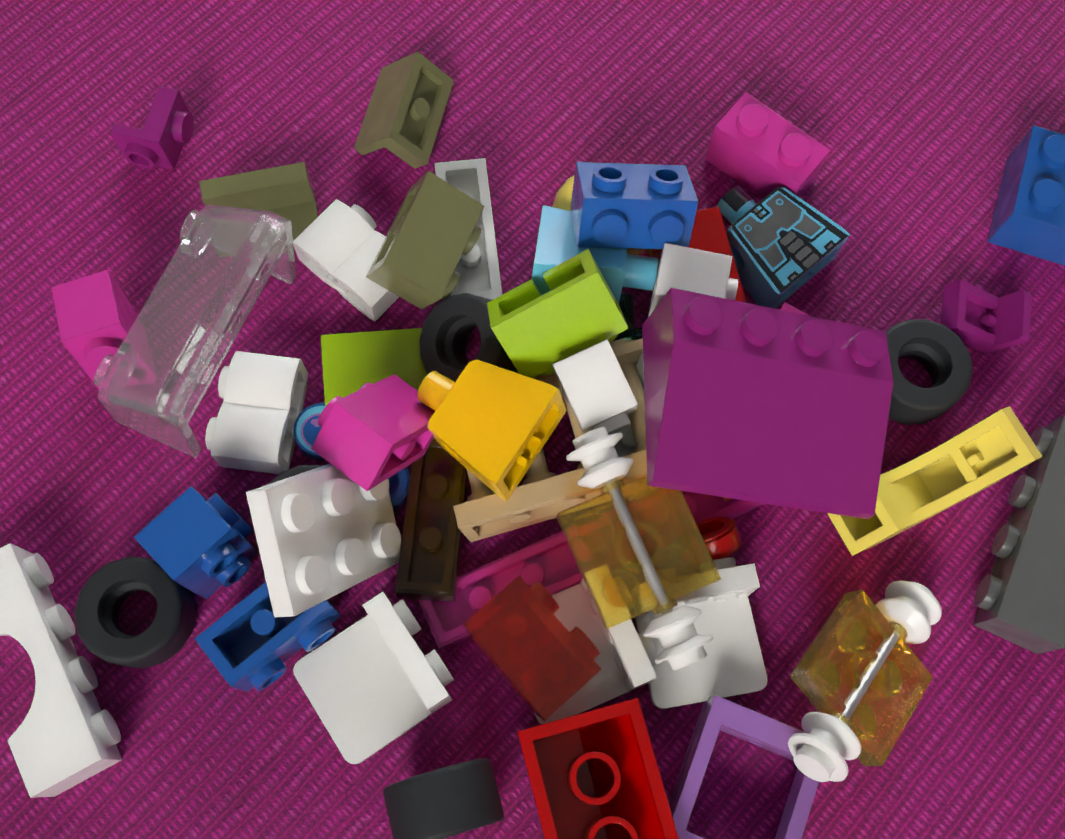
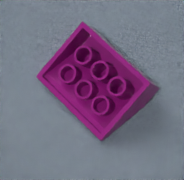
M670 288L642 325L647 486L869 519L875 515L893 389V376L886 331Z

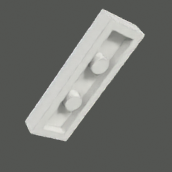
M486 159L434 163L436 176L485 206L476 224L482 228L481 234L472 250L467 255H461L455 268L456 271L460 272V278L450 296L468 293L493 300L502 295Z

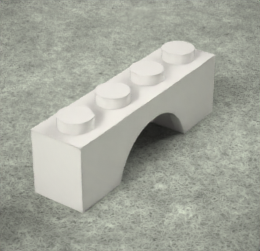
M9 543L0 548V636H12L25 648L34 666L36 685L33 702L27 716L7 741L30 798L55 797L121 761L122 758L116 746L121 741V735L112 715L105 709L101 711L94 695L93 689L98 687V681L93 668L83 656L78 657L70 639L71 636L75 635V626L66 609L61 604H56L48 586L53 584L54 579L48 564L40 554H33Z

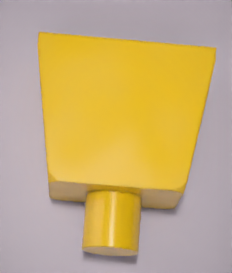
M480 360L469 362L456 382L437 371L430 372L422 381L417 393L419 402L435 410L428 421L427 428L436 441L505 501H508L567 411L560 391L555 386Z

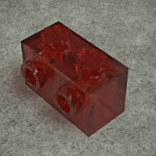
M519 575L463 625L467 634L544 723L599 673L601 668L594 659L600 655V652L581 629L576 626L569 632L556 618L554 613L560 607L539 582L535 581L529 587Z

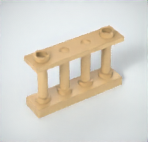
M643 338L635 341L620 339L610 343L638 403L636 411L627 414L631 422L630 425L637 447L634 448L632 454L622 456L633 458L634 462L628 473L616 480L624 498L660 488L647 486L645 395L636 368V364L643 353ZM555 372L549 375L534 377L533 379L551 384L559 389L561 396L564 397L575 439L583 435ZM542 448L526 472L527 478L523 481V485L516 487L508 501L500 498L467 469L472 494L468 497V502L457 504L453 507L458 528L470 542H474L612 501L605 486L596 489L578 486L577 481L585 473L582 463L578 465L577 470L557 476L555 473L549 472Z

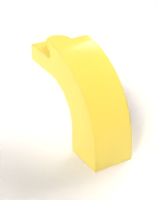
M1011 407L1003 408L929 452L893 470L880 474L875 515L869 519L827 514L849 552L854 556L956 505L1043 456Z

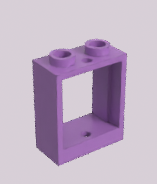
M717 695L709 697L708 701H704L669 800L670 810L679 839H704L685 830L719 731L728 733L794 761V757L789 750L788 741L793 734L805 732ZM798 768L775 839H802L819 782L807 777Z

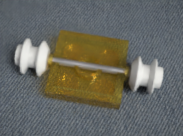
M600 427L574 439L572 442L576 450L568 454L566 459L567 461H581L585 473L577 481L578 486L591 489L602 487L599 490L601 495L558 512L556 517L604 628L609 629L650 610L653 611L654 615L661 613L662 615L649 622L643 635L644 637L659 638L664 649L655 659V663L658 664L668 660L672 670H677L705 658L707 653L703 645L714 638L712 635H698L693 622L702 613L701 609L684 605L673 610V607L678 605L676 599L721 580V577L680 490L647 486V475L624 485L623 480L618 479L628 473L634 460L633 458L619 457L614 446L623 437L622 433L609 435L606 427Z
M908 581L892 582L885 590V599L878 601L876 605L863 590L845 593L790 675L791 679L819 711L805 714L802 719V728L805 733H795L788 741V747L794 757L795 765L807 777L818 782L843 781L849 772L845 760L858 758L863 766H883L933 679L930 672L906 644H920L927 641L931 634V625L936 624L942 616V609L938 600L924 585Z

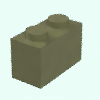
M428 171L410 187L366 278L421 310L440 299L444 300L451 295L459 281L460 272L456 271L455 268L461 255H467L472 250L481 234L482 228L476 224L485 206Z

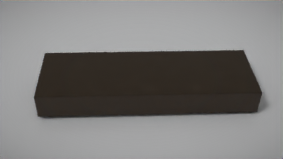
M435 438L431 441L424 456L411 464L395 594L398 598L455 602L462 531L458 528L453 506L466 502L468 474L467 469L449 454Z

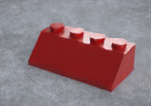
M638 698L517 731L544 839H679Z

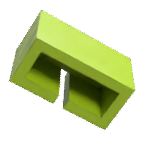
M589 249L542 273L551 290L548 293L541 295L533 279L487 303L491 329L519 374L530 378L538 375L554 373L553 364L605 340L611 343L619 333L629 329L621 308Z

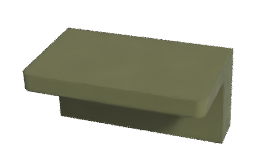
M418 51L383 67L372 93L354 150L361 155H365L385 147L414 169L427 165L454 80Z
M305 162L199 181L202 201L213 219L217 251L222 260L294 247L292 242L318 217L314 189Z

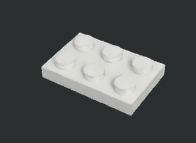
M327 464L246 492L274 617L296 616L399 563L401 534L396 526L389 494V479L366 491L332 464Z

